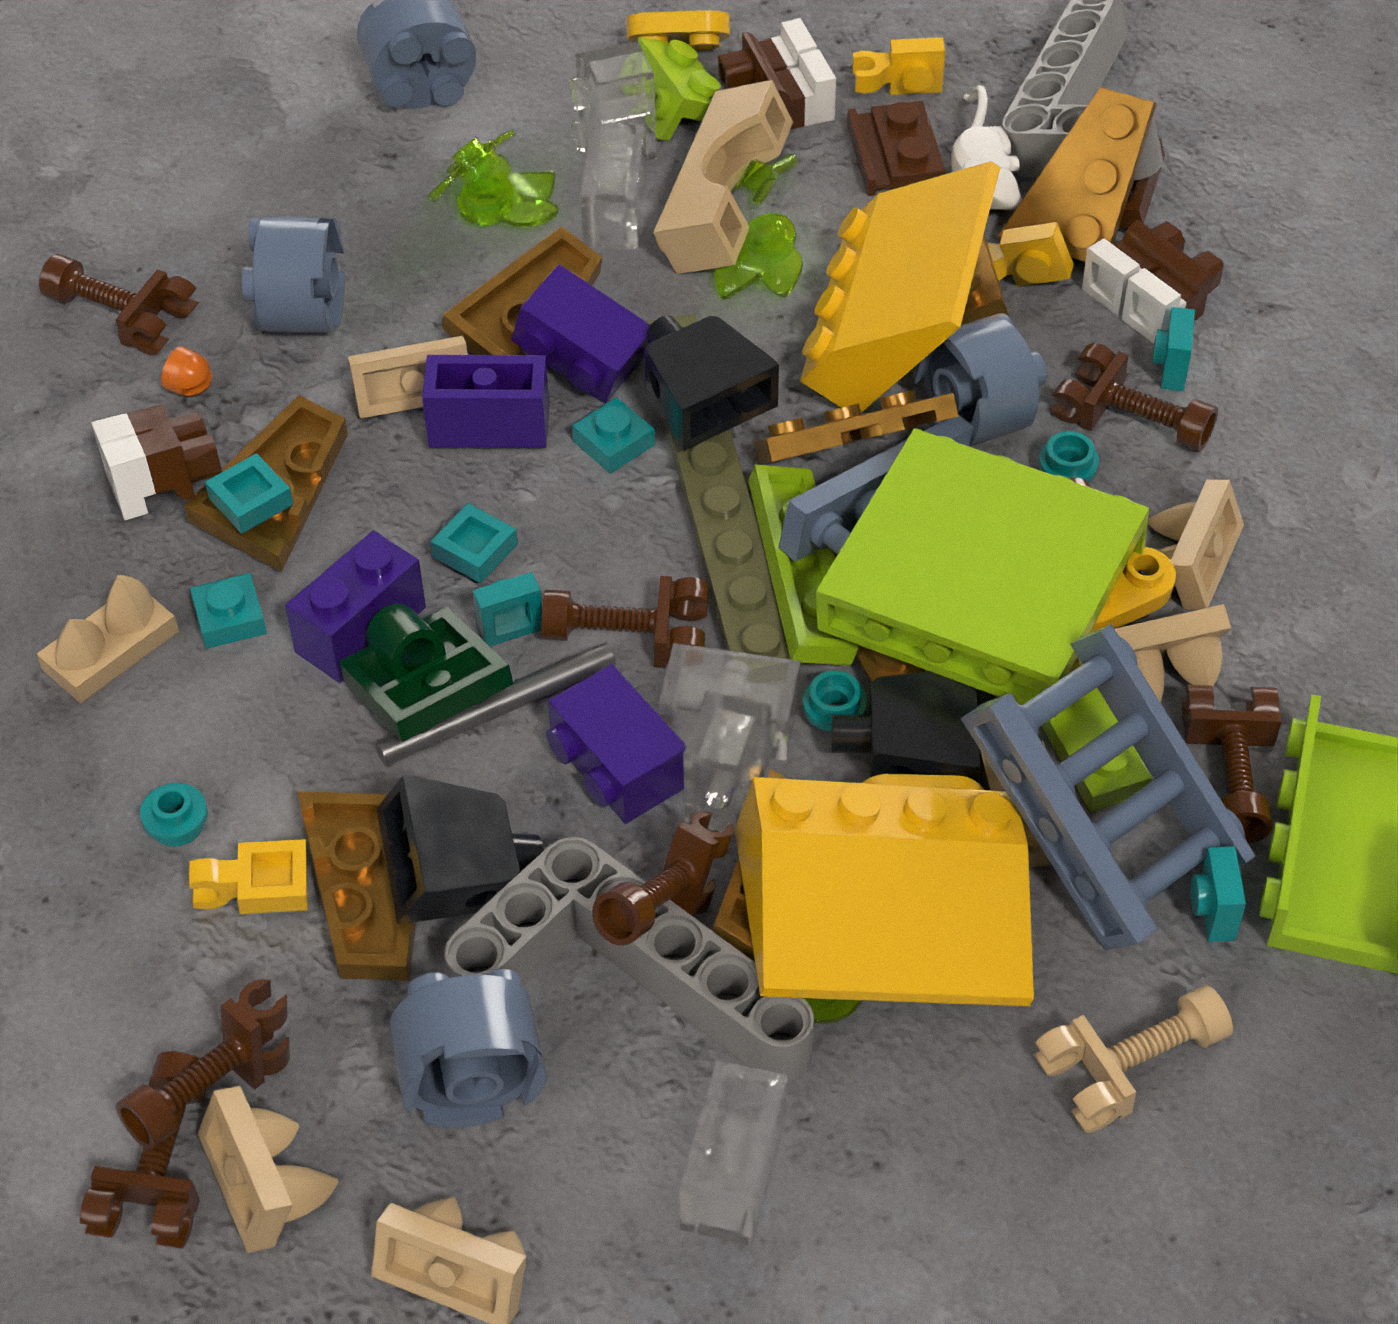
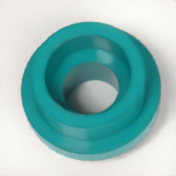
M1075 431L1059 432L1053 435L1040 451V471L1067 478H1081L1087 482H1090L1098 472V453L1093 442L1082 433Z
M831 670L819 674L808 685L803 695L804 715L811 724L825 731L831 732L832 714H866L867 697L864 689L855 677L844 671ZM829 704H839L841 706H831Z
M170 783L156 788L147 795L140 808V819L146 833L161 844L172 847L186 845L195 840L200 835L208 817V808L203 794L194 786L185 783ZM174 809H180L174 813H167Z

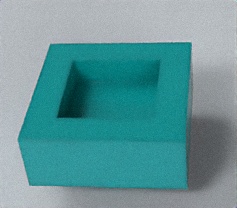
M1172 307L1168 330H1156L1152 364L1163 365L1161 389L1184 391L1192 352L1195 309Z
M618 397L572 425L573 442L610 474L655 446V429Z
M257 453L205 481L209 499L241 534L294 505L290 487Z
M467 503L430 541L432 557L482 583L518 545L517 529Z
M532 572L510 579H501L488 586L473 590L477 630L480 637L489 646L541 630V589Z
M251 573L190 588L206 649L267 634Z
M1235 846L1208 847L1201 874H1193L1191 878L1190 897L1192 910L1195 916L1204 915L1208 942L1236 941L1245 910L1246 901Z

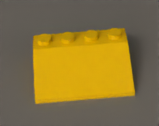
M989 161L882 192L874 197L862 210L855 207L848 213L838 230V236L842 238L840 248L831 259L826 270V274L831 277L828 288L821 295L814 310V313L819 316L816 328L809 335L803 346L802 354L807 358L800 382L841 408L859 403L862 413L961 327L1000 166Z
M753 777L735 827V836L760 997L1030 1007L1034 999L1028 843L1021 815L1006 791Z

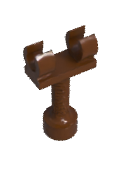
M58 253L48 258L39 278V288L43 296L63 303H69L76 296L121 311L120 315L116 318L121 344L127 347L133 345L136 349L147 355H156L169 340V338L159 335L167 326L162 319L157 317L162 308L176 318H186L199 303L189 299L197 288L183 277L172 276L169 278L167 277V272L157 269L136 294L84 275V268L81 262Z
M1098 343L1088 344L1077 358L1083 361V363L1077 370L1076 375L1084 383L1094 386L1092 391L1079 381L1067 379L1063 380L1051 395L1058 399L1050 410L1058 419L1064 422H1081L1082 428L1092 431L1107 407L1113 405L1115 408L1119 407L1121 410L1124 409V411H1129L1132 414L1135 413V415H1140L1142 418L1151 419V421H1156L1158 424L1162 423V425H1167L1169 428L1173 427L1177 432V443L1197 451H1202L1208 443L1218 416V407L1197 399H1193L1187 407L1180 408L1179 405L1174 406L1173 403L1169 404L1168 401L1158 400L1157 397L1147 396L1146 393L1125 387L1123 384L1126 380L1128 354L1118 351L1115 355L1108 347Z
M660 576L658 606L650 611L648 608H645L643 611L642 608L637 610L634 607L631 610L630 607H626L624 610V607L618 609L617 606H614L613 609L611 606H607V608L605 606L599 608L598 605H595L594 608L592 605L587 607L585 604L580 606V604L572 600L570 591L545 589L541 623L542 639L568 641L569 634L579 627L581 629L587 627V630H591L592 627L593 630H597L599 627L602 631L604 628L606 631H610V629L616 631L618 629L619 632H622L623 629L625 632L629 630L635 632L636 630L637 633H641L642 630L643 633H647L649 630L650 634L655 635V668H666V664H670L672 667L681 670L697 669L704 664L705 632L693 626H678L669 630L670 615H674L676 618L684 621H698L705 618L708 610L709 584L702 579L685 577L672 581L670 576Z
M1186 685L1188 699L1182 698L1185 743L1222 745L1228 795L1223 797L1221 801L1226 809L1234 813L1240 820L1247 843L1260 841L1272 831V817L1268 799L1264 795L1254 792L1248 746H1275L1282 723L1281 712H1279L1278 691L1273 687H1250L1253 701H1246V711L1214 710V693L1211 685Z
M701 811L691 816L689 824L683 821L677 825L666 863L661 873L641 886L630 882L619 883L597 897L593 904L592 917L595 927L601 936L610 943L619 946L633 943L651 929L655 922V909L668 900L674 902L694 918L696 914L706 912L709 909L716 883L713 879L706 886L705 884L713 859L721 858L727 854L734 833L733 824L731 823L725 827V830L722 832L707 830L713 812Z
M262 979L247 984L242 989L237 1003L230 998L222 1004L220 1009L223 1043H220L161 1089L155 1091L150 1086L142 1084L116 1103L118 1116L130 1135L144 1148L152 1150L177 1131V1123L174 1117L176 1112L186 1106L188 1102L198 1097L199 1094L203 1093L211 1085L215 1084L216 1081L227 1075V1073L233 1070L255 1090L265 1082L264 1075H272L283 1070L290 1059L289 1036L279 1043L278 1047L273 1051L263 1052L262 1046L274 1038V1031L280 1029L287 1020V994L279 999L270 1009H254V1006L263 1003L271 997L270 980Z
M177 1051L160 1053L156 1058L149 1086L155 1091L161 1089L192 1064H195L200 1058ZM206 1090L194 1098V1100L188 1102V1104L201 1102L205 1097ZM186 1106L182 1107L174 1115L177 1123L176 1132L152 1150L143 1147L136 1172L94 1166L91 1175L92 1184L85 1193L80 1210L79 1224L87 1225L85 1234L112 1238L120 1224L124 1201L156 1206L151 1226V1235H158L156 1245L181 1249L185 1247L191 1233L194 1212H197L200 1198L192 1180L166 1177L165 1175Z

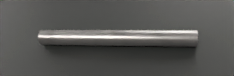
M603 643L514 682L513 685L490 696L484 702L473 705L436 724L430 730L417 734L404 742H401L395 734L375 743L379 757L383 764L388 766L582 681L610 664L616 666L614 653L607 643Z

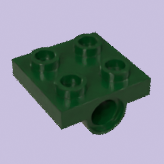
M395 603L385 606L369 622L366 631L368 647L338 661L344 682L401 742L430 730L436 724L473 705L484 702L490 696L514 684L509 664L448 606L423 619L405 604Z

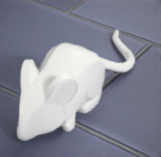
M978 85L973 89L971 95H964L967 103H973L978 99V108L971 127L965 130L954 143L951 155V171L955 172L989 161L994 162L1001 168L990 209L1016 210L1022 201V197L1012 171L1019 170V160L1016 156H1008L1011 153V144L1007 133L1001 126L982 127L987 112L988 98L984 86Z

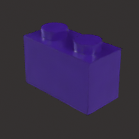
M558 264L521 306L511 341L519 345L527 355H546V364L568 378L572 385L580 391L590 393L606 404L642 361L644 349L649 344L646 339V333L650 324Z
M427 355L422 401L429 447L547 448L550 402L546 355Z
M375 530L371 531L285 605L295 653L340 684L343 681L338 661L368 647L366 631L369 622L378 611L385 606L395 603L405 604L417 614L426 608L419 559Z
M613 664L548 700L550 729L546 731V738L551 750L560 762L565 765L571 762L583 775L584 784L593 800L602 808L609 805L624 824L629 823L689 786L688 747Z

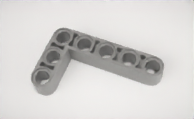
M1122 0L1069 1L1002 121L1003 129L1007 133L1011 144V153L1009 155L1016 156L1019 160V170L1014 171L1019 176L1028 178L1039 177L1101 87L1129 32ZM1154 116L1134 180H1141L1152 176L1159 171L1163 164Z
M563 838L548 846L463 924L447 942L445 958L449 978L463 975H485L494 970L510 969L517 972L520 976L522 987H524L578 936L760 1076L775 1082L796 1080L806 1073L812 1061L814 1015L811 1006L803 998L760 997L755 962L671 900L655 909V922L653 926L633 943L619 946L603 938L596 929L592 917V908L597 897L619 883L630 882L641 886L646 882L594 843L584 838ZM572 879L582 880L581 882H577V883H566V882H565V881L572 880ZM526 922L537 923L534 926L526 928L517 927L519 924ZM673 954L686 956V958L680 960H668L665 957ZM479 966L490 967L488 970L479 973L468 972L472 968ZM731 993L740 997L733 1000H721L716 996ZM776 1033H787L795 1038L787 1041H777L769 1036Z

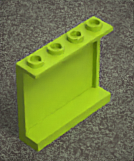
M914 428L816 590L818 630L998 697L1011 693L1017 704L1024 705L1065 677L1071 670L1077 655L1070 644L1091 632L1132 552L1142 554L1145 549L1149 507L1134 503L1123 496L1111 495L1075 483L1061 475H1052L1016 463L1008 457L993 455L957 443L949 437L937 436Z
M1311 694L1305 719L1292 718L1286 742L1285 756L1296 758L1294 771L1284 769L1276 808L1288 810L1286 824L1275 822L1268 852V861L1279 864L1278 877H1266L1259 908V917L1271 919L1267 946L1398 974V738L1318 722L1321 696Z

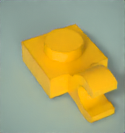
M943 37L890 40V52L859 51L853 53L852 73L855 74V92H876L884 84L888 83L890 95L942 93L945 61Z
M1057 222L1003 230L1000 244L987 243L998 281L1012 274L1018 287L1069 280L1074 264Z
M306 839L238 843V860L202 858L190 861L189 887L193 889V908L215 909L224 906L231 899L237 898L240 914L308 910V853Z

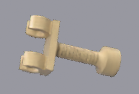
M1203 985L1180 996L1178 999L1179 1013L1176 1016L1174 1015L1159 1024L1153 1025V1027H1149L1128 1039H1124L1122 1042L1110 1046V1048L1105 1047L1084 1015L1072 1020L1071 1025L1059 1026L1048 1031L1035 1042L1040 1051L1035 1053L1034 1056L1047 1075L1055 1076L1061 1074L1082 1060L1097 1082L1083 1089L1073 1098L1077 1108L1071 1110V1112L1085 1132L1098 1131L1112 1123L1116 1118H1123L1133 1112L1136 1091L1123 1072L1140 1063H1144L1146 1060H1150L1152 1057H1156L1158 1054H1162L1164 1051L1170 1050V1048L1176 1047V1045L1182 1044V1042H1187L1188 1039H1193L1202 1048H1207L1233 1034V1023L1227 1006L1211 986Z

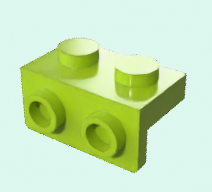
M639 36L629 57L626 58L622 65L621 72L618 75V83L657 139L669 141L682 117L698 121L703 120L715 91H719L721 85L713 76L707 73L697 59V52L685 42L671 40L668 43Z

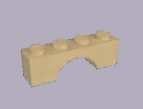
M772 80L719 90L714 93L653 232L659 249L666 254L676 274L735 265L750 227L737 205L731 190L750 171L780 156L793 124Z

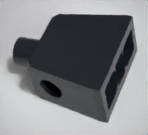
M665 315L656 319L649 326L646 333V339L649 344L644 349L645 384L649 395L675 441L683 451L778 407L779 364L720 317L708 316L683 328L673 316Z
M930 671L878 677L871 682L869 715L832 714L831 753L869 754L870 777L881 774L957 775L968 777L978 782L980 772L979 747L960 719L977 708L976 688Z
M403 775L376 808L397 923L407 924L477 913L544 851L542 840L538 835L512 833L506 802L496 793Z

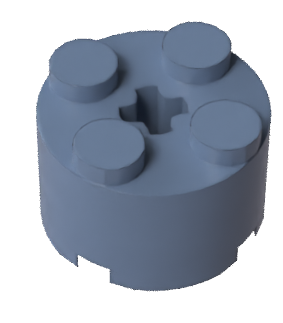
M384 0L375 8L373 3H371L364 10L357 28L358 44L375 85L387 105L418 109L435 104L451 106L462 98L464 94L463 87L471 78L475 68L476 51L454 3L450 0Z
M251 217L248 237L250 249L254 252L253 266H245L243 269L242 292L245 301H255L254 324L256 330H264L266 332H335L334 327H339L345 295V272L338 271V261L335 254L344 253L341 229L336 218Z
M998 313L961 324V327L913 368L915 384L924 382L928 398L950 393L954 394L958 415L974 426L969 446H973L1025 429L1033 424L1039 405V386L1044 385L1047 381V367L1044 359L1038 352L1029 350L1025 340L1013 326L1009 316L1004 313ZM942 421L932 422L928 424L930 427H932Z
M499 969L485 975H463L452 978L441 973H428L415 978L409 983L407 988L409 996L394 1010L390 1018L389 1028L404 1108L410 1114L414 1107L423 1111L424 1121L427 1124L446 1128L471 1127L503 1118L502 1105L520 1096L522 1097L524 1107L541 1093L546 1083L547 1073L530 997L522 987L521 979L517 972L510 969Z

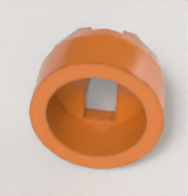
M179 346L172 351L164 364L161 375L162 386L165 389L187 397L202 394L209 388L212 381V372L206 358L200 353L184 346Z

